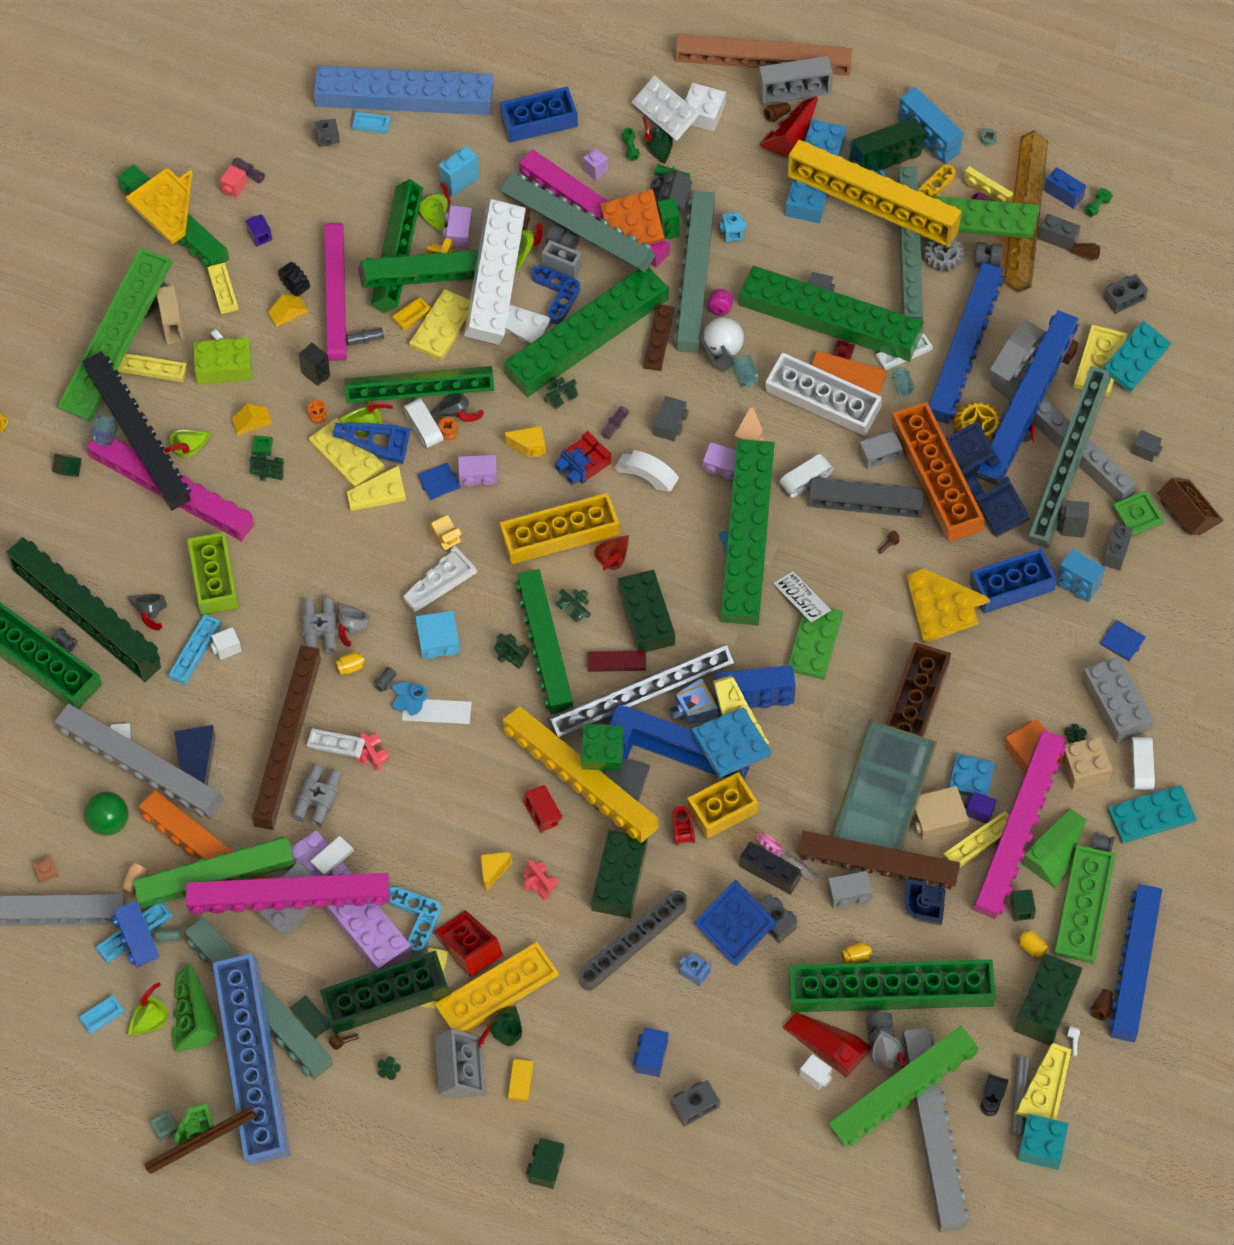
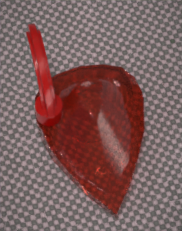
M629 535L604 541L595 548L594 557L603 566V570H616L622 566L627 554Z

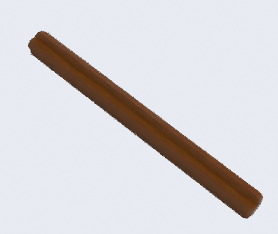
M248 1107L146 1162L145 1168L147 1172L152 1174L256 1117L253 1108Z

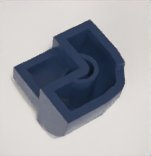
M907 879L904 898L906 911L917 921L942 925L946 889L927 886V882Z

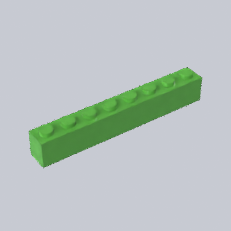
M278 837L273 842L257 843L252 848H239L234 853H221L216 855V858L209 860L200 859L195 864H182L177 869H165L152 876H140L138 880L133 881L138 904L142 908L186 897V883L246 880L292 867L296 864L292 843L288 838Z
M959 1026L828 1124L845 1148L856 1145L862 1136L866 1133H872L878 1124L890 1120L894 1115L893 1113L897 1110L906 1108L912 1099L916 1096H922L932 1084H938L947 1073L956 1071L963 1061L972 1059L979 1050L976 1043L963 1026Z

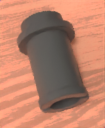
M387 667L382 675L374 680L373 686L380 692L387 690L388 684L397 675L392 668Z

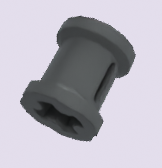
M63 628L59 629L52 636V640L69 653L77 645V640L67 635Z
M1095 832L1092 848L1111 852L1115 837L1109 838Z

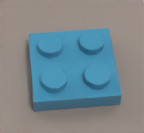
M957 754L949 788L957 786L959 794L971 797L974 791L988 796L995 762Z

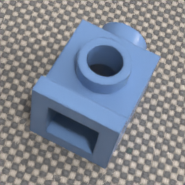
M693 953L688 957L685 955L679 963L680 975L700 987L710 974L712 963L704 961Z

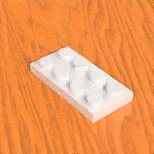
M655 75L631 102L676 141L700 115L698 111Z

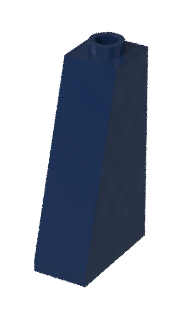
M213 725L174 731L180 770L208 786L216 738Z

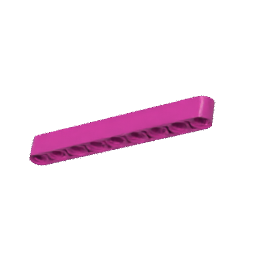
M343 223L325 224L328 361L347 360Z

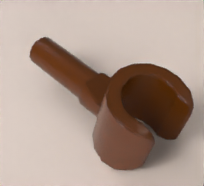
M895 530L887 535L889 541L878 550L880 554L889 546L899 543V535Z
M335 1034L329 1038V1044L333 1049L338 1050L345 1043L359 1039V1036L355 1034L341 1039L338 1034Z

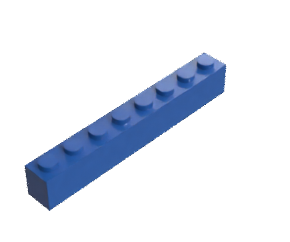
M1138 884L1137 891L1133 890L1131 902H1134V907L1129 909L1127 919L1131 920L1130 927L1126 926L1124 936L1128 941L1127 945L1123 944L1121 956L1125 958L1124 963L1120 962L1118 974L1121 975V981H1117L1115 993H1118V998L1113 1000L1111 1010L1115 1012L1114 1018H1110L1108 1030H1112L1111 1038L1134 1043L1136 1041L1162 888Z

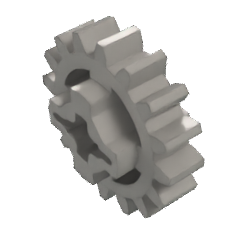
M954 238L950 247H947L933 240L932 242L928 241L924 252L925 259L928 260L927 264H933V269L938 267L940 272H942L943 268L949 272L950 267L955 270L956 265H961V260L964 257V248L960 247L961 242H955L956 238Z

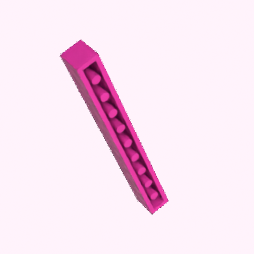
M534 149L519 162V173L530 181L533 180L540 184V188L543 190L548 188L555 193V197L558 198L560 195L568 200L569 205L572 206L575 203L582 208V212L586 213L589 211L596 216V220H604L601 203L608 201ZM667 241L650 245L652 247L651 251L656 254L651 262V265L657 267L670 254V243Z
M99 431L86 446L90 458L162 497L136 452L128 444L115 440L109 433L105 434ZM182 475L183 478L180 480L182 483L186 482L191 490V493H189L191 501L183 504L180 508L242 542L254 526L252 514L245 509L241 510L231 501L223 500L217 493L207 491L201 484L196 485L188 477Z
M1046 730L1042 731L973 907L974 911L993 919L998 914L1002 915L1006 905L1003 903L1004 897H1009L1013 886L1009 884L1012 878L1016 879L1019 868L1016 866L1018 861L1022 862L1026 850L1023 849L1025 843L1029 844L1032 838L1031 827L1032 825L1036 826L1040 815H1037V812L1045 804L1046 798L1043 796L1045 791L1049 792L1053 780H1050L1052 773L1056 774L1060 763L1057 760L1065 752L1066 746L1063 744L1066 738Z
M388 873L186 883V906L189 913L196 915L203 914L204 912L219 914L224 911L239 913L244 910L259 912L264 909L279 911L284 908L299 910L305 907L319 909L325 906L344 907L345 905L364 906L365 904L372 903L374 905L390 903V878Z

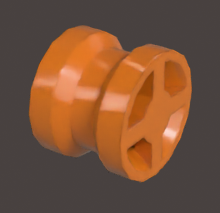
M320 400L310 402L307 407L310 421L316 424L324 422L327 418L324 402Z
M445 417L440 420L439 429L443 439L447 441L455 439L458 434L455 419Z

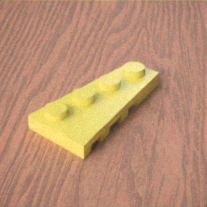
M1055 1043L1049 1046L1014 1114L1026 1118L1028 1114L1057 1120L1072 1049Z

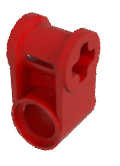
M678 806L673 811L672 819L675 846H678L679 843L687 842L695 844L690 811L685 806ZM683 815L686 819L679 820L676 817Z

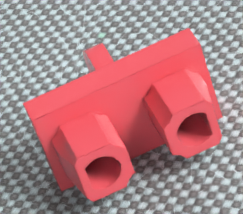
M364 732L360 734V737L365 740L364 749H362L360 758H355L356 762L362 761L366 765L369 763L367 759L369 758L376 771L380 770L381 764L389 760V755L385 748L375 752L374 747L381 745V740L377 733L367 736Z
M531 860L527 862L528 866L523 871V878L526 881L523 884L524 889H532L534 892H538L543 900L548 898L550 892L557 887L558 880L554 876L546 878L544 874H546L547 867L543 861L535 863Z

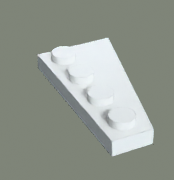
M509 305L505 332L512 333L519 337V340L530 344L546 333L551 321L547 316Z
M455 545L450 549L451 552L446 557L443 556L439 560V564L434 569L431 568L426 573L427 576L422 581L419 580L403 596L404 601L414 612H417L477 573L476 567Z

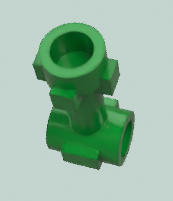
M625 128L623 133H621V138L628 147L626 157L630 161H635L640 155L639 149H635L633 142L635 132L632 128Z
M1101 187L1095 195L1097 199L1093 204L1088 203L1086 205L1085 213L1089 217L1097 215L1100 211L1098 210L1099 206L1103 202L1108 204L1112 199L1113 195L1106 188L1103 189Z

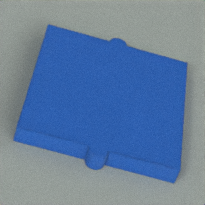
M448 463L418 474V478L423 485L422 489L426 491L430 500L460 488L456 479V473L452 472Z
M1116 620L1112 628L1107 630V635L1100 645L1130 661L1136 651H1139L1140 645L1146 636Z

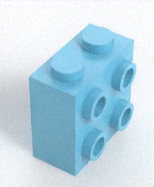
M467 146L457 150L454 155L443 160L439 165L440 183L443 182L446 185L450 196L453 197L479 178L478 156Z
M454 610L416 616L422 659H434L437 656H453L456 653H460Z

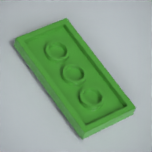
M830 608V612L813 622H810L802 614L788 664L793 666L794 673L825 680L843 611Z

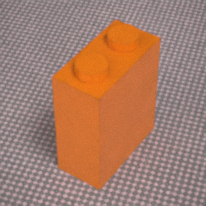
M1038 719L1033 722H1026L1021 729L1009 732L1005 738L1004 747L1024 773H1026L1042 731L1046 730ZM1065 753L1063 754L1062 757H1061V756L1058 757V760H1057L1058 763H1060V764L1063 763Z

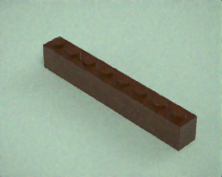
M808 831L802 832L798 852L800 856H803L802 860L814 862V859L822 860V864L833 866L834 863H839L841 868L853 870V866L859 867L861 872L867 871L872 874L873 871L881 872V876L892 878V874L898 875L900 880L907 881V879L912 880V878L918 879L922 882H927L929 886H931V883H937L939 888L951 890V886L956 887L960 869V862Z

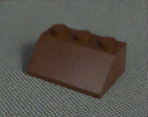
M1171 478L1157 493L1161 498V503L1172 511V516L1182 523L1184 531L1189 535H1201L1223 521L1190 479Z

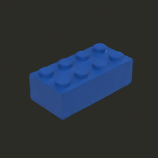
M568 86L500 102V115L510 143L578 127V114Z
M1041 548L971 571L969 583L974 591L989 598L990 602L980 605L985 614L1055 591L1057 578Z
M792 665L715 673V680L732 675L750 709L794 704L796 685ZM714 688L716 705H717V707H718V711H720L719 704H718V700H717V696H716V692H715V688Z

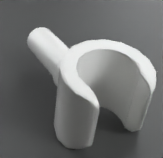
M1070 1026L1067 1037L1073 1038L1072 1056H1077L1080 1030L1077 1027Z

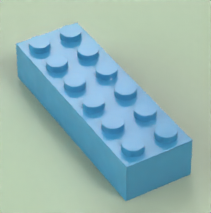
M812 119L805 142L824 149L833 155L841 156L847 127ZM793 179L786 202L785 216L820 224L829 194Z

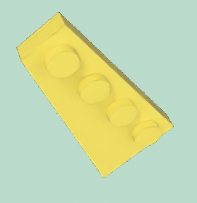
M732 675L714 680L713 684L721 716L744 707L765 742L769 744Z

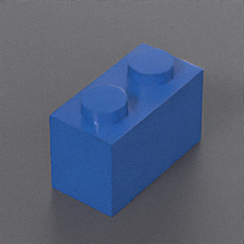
M1056 167L1046 178L1044 191L1074 209L1084 198L1086 185Z
M644 1028L643 1034H639L637 1046H640L639 1053L635 1052L633 1065H636V1073L660 1077L669 1032Z

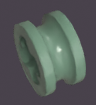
M985 129L981 134L982 144L992 146L996 143L997 133L992 129Z

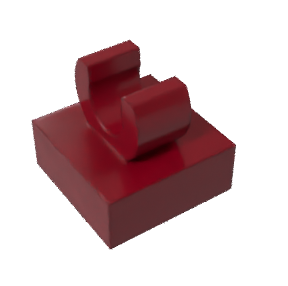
M844 339L842 341L837 340L832 355L851 360L855 345L850 344L849 341Z

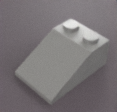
M298 861L281 878L311 877L315 875ZM305 907L299 910L284 908L279 911L264 909L259 911V913L281 934L293 933L312 907Z

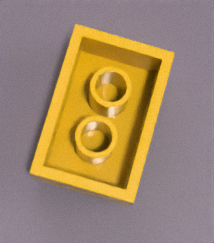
M739 772L687 798V808L706 839L758 813L759 803Z

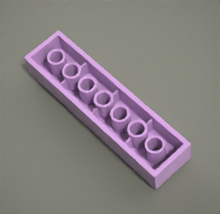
M317 830L292 848L296 863L300 861L315 876H323L310 862L328 846ZM341 862L326 876L351 875L352 873ZM372 903L365 904L364 906L345 905L344 907L325 906L323 908L374 971L403 962L412 956L410 943L378 905Z

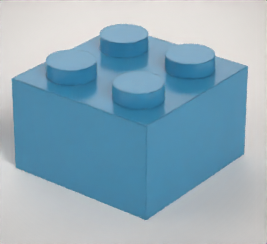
M1072 548L1060 564L1056 583L1062 589L1074 593L1079 599L1090 602L1101 586L1105 567Z

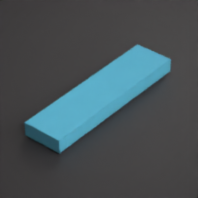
M206 614L202 616L168 674L169 679L183 685L187 684L212 641L211 635L216 634L220 628L221 620Z
M163 903L154 905L142 913L150 933L173 918L172 913ZM118 930L95 947L107 964L128 950V947H123L119 935L122 934L121 930Z

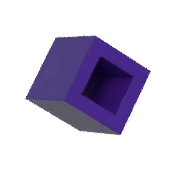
M262 214L246 220L247 231L256 247L272 241L271 229Z
M974 791L972 798L968 797L964 806L967 809V816L987 824L995 809L996 799Z

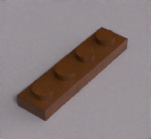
M656 304L643 364L644 369L662 371L674 315L673 306Z

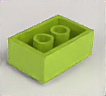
M249 337L193 342L197 385L253 380Z

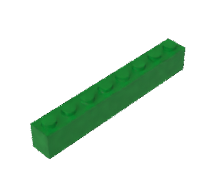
M134 164L117 176L119 189L128 195L150 180ZM188 214L186 235L177 242L181 246H185L193 257L196 256L205 268L228 261V249Z
M411 179L397 185L395 188L380 258L386 256H409L423 187ZM403 285L374 287L370 305L383 313L398 307Z
M478 251L438 252L429 255H402L399 257L386 256L378 259L366 258L361 260L358 267L362 288L474 279Z
M492 366L345 378L346 403L494 391Z
M540 569L517 573L518 581H515L516 591L521 593L519 603L521 609H525L523 619L525 625H529L530 629L527 630L529 642L533 641L534 645L531 647L532 656L537 658L538 663H535L537 675L541 674L542 680H539L541 691H545L546 697H543L545 708H549L551 715L557 714L573 707V699Z

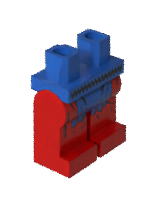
M586 431L579 441L560 452V459L555 462V469L559 473L567 469L569 473L566 474V479L571 485L579 481L583 484L587 479L611 464L612 453L599 443L589 431Z

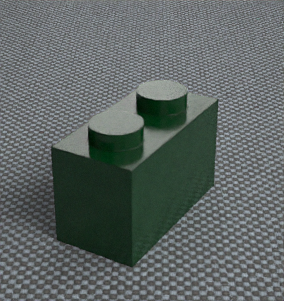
M540 1138L539 1144H535L532 1151V1156H534L533 1164L529 1163L526 1175L529 1176V1183L554 1189L565 1152L564 1144Z

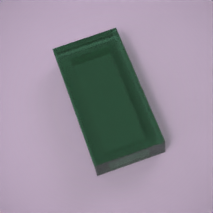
M306 995L290 1007V1010L315 1039L331 1027L330 1022Z

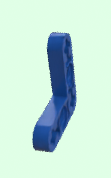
M535 266L531 271L533 282L559 292L548 310V317L551 323L559 324L564 321L578 297L580 282L575 278L547 267ZM554 278H558L561 280V282L558 284H553L551 280ZM572 286H575V288L571 289L569 294V287L571 288ZM562 298L569 300L567 304H561L559 301ZM558 309H560V310H559V315H557L556 317H553V315H556V314H557Z

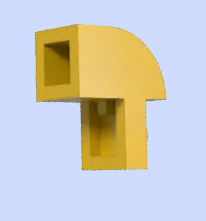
M448 515L428 523L435 539L443 550L461 542L459 536L462 534L459 528H454Z

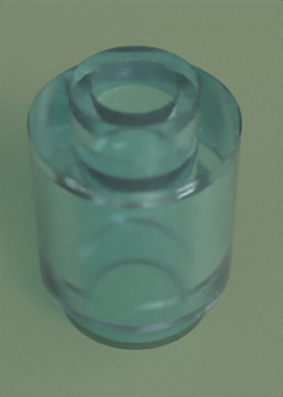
M905 367L895 369L892 373V380L897 393L903 396L910 395L915 389L910 372Z

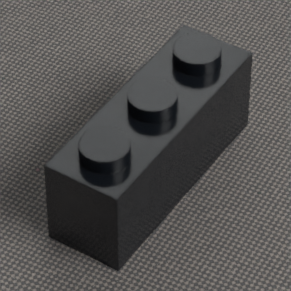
M752 842L748 843L740 855L739 867L790 895L801 880V869Z

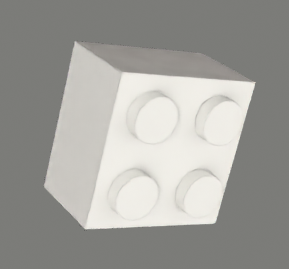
M692 83L685 101L698 111L700 115L691 125L715 132L726 105V92Z

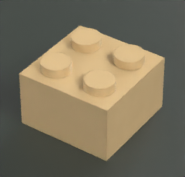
M1101 736L1065 744L1063 764L1072 789L1110 781L1113 770Z

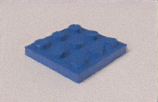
M734 880L694 924L737 966L778 922L737 880Z

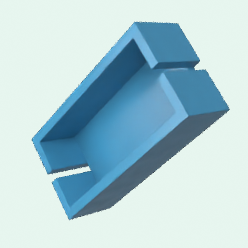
M917 87L900 98L899 122L915 117L926 132L923 146L928 148L936 159L946 164L961 153L963 131Z

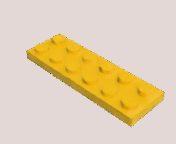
M538 942L454 991L451 995L436 1002L434 1005L450 1029L466 1033L559 976V972Z

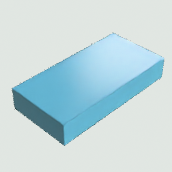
M355 112L352 128L353 130L387 134L391 118L385 115Z
M111 995L79 1016V1019L91 1035L125 1012L114 995Z

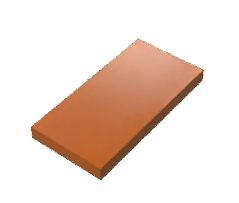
M820 351L816 352L812 366L876 395H880L887 375V370Z

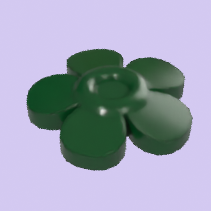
M1072 724L1071 728H1065L1064 734L1068 736L1067 740L1069 742H1075V740L1078 742L1085 740L1084 736H1086L1087 731L1084 728L1079 729L1078 724Z
M391 1056L387 1057L386 1061L381 1059L377 1064L380 1068L378 1075L381 1078L387 1075L389 1080H393L396 1078V1073L400 1071L401 1066L398 1063L394 1064L395 1059Z

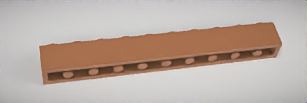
M678 34L676 62L759 68L764 65L828 56L833 74L850 76L852 48Z

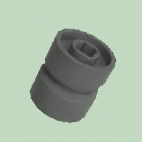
M555 224L548 232L545 243L547 244L551 240L575 250L579 242V236L572 232H567L565 228Z
M977 242L975 266H981L983 262L1000 267L1003 245L992 243L991 246H988L987 243Z
M875 1012L866 1016L867 1030L870 1031L868 1033L870 1047H872L880 1030L895 1037L894 1030L891 1029L893 1027L891 1013Z

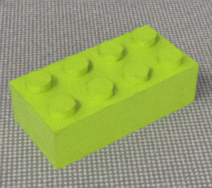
M225 532L187 539L201 615L239 608Z

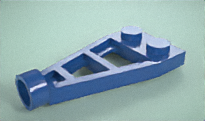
M335 422L332 437L343 439L384 460L403 464L411 429L392 424H341ZM355 431H367L369 433L368 441L355 438ZM375 434H387L389 436L386 448L373 443L372 438Z

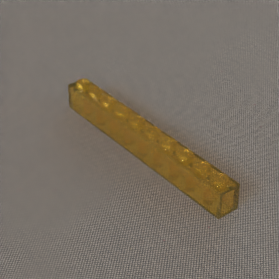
M1035 130L1022 135L1020 138L1013 203L1039 205V208H1041L1048 140ZM1040 210L1033 239L1009 237L1003 283L1017 293L1032 287Z

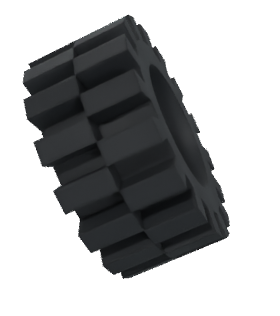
M289 262L278 270V276L283 281V285L294 296L298 297L310 288L308 277L304 275V271L300 270L299 266H296V263Z

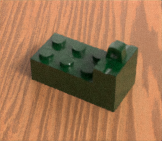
M1044 953L1030 990L1018 1014L1014 1032L1049 1046L1054 1043L1083 968Z

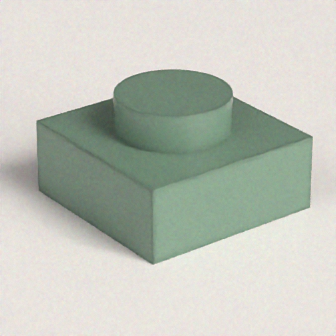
M168 1111L150 1120V1124L159 1140L170 1136L178 1129Z

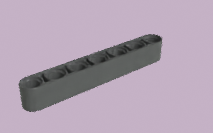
M677 890L669 894L584 966L580 971L581 987L585 990L595 989L681 916L687 908L685 893ZM678 900L681 901L682 904L676 905L673 902ZM666 913L668 916L660 917L659 914ZM647 925L653 927L651 930L644 929ZM636 938L638 941L633 943L629 939ZM619 950L622 951L623 954L616 955L614 954V952ZM601 963H606L609 966L606 968H602L599 965ZM586 976L593 977V979L590 981L585 980L584 978Z

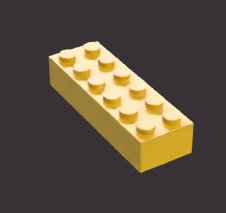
M608 493L499 522L500 535L511 565L620 535L619 521Z

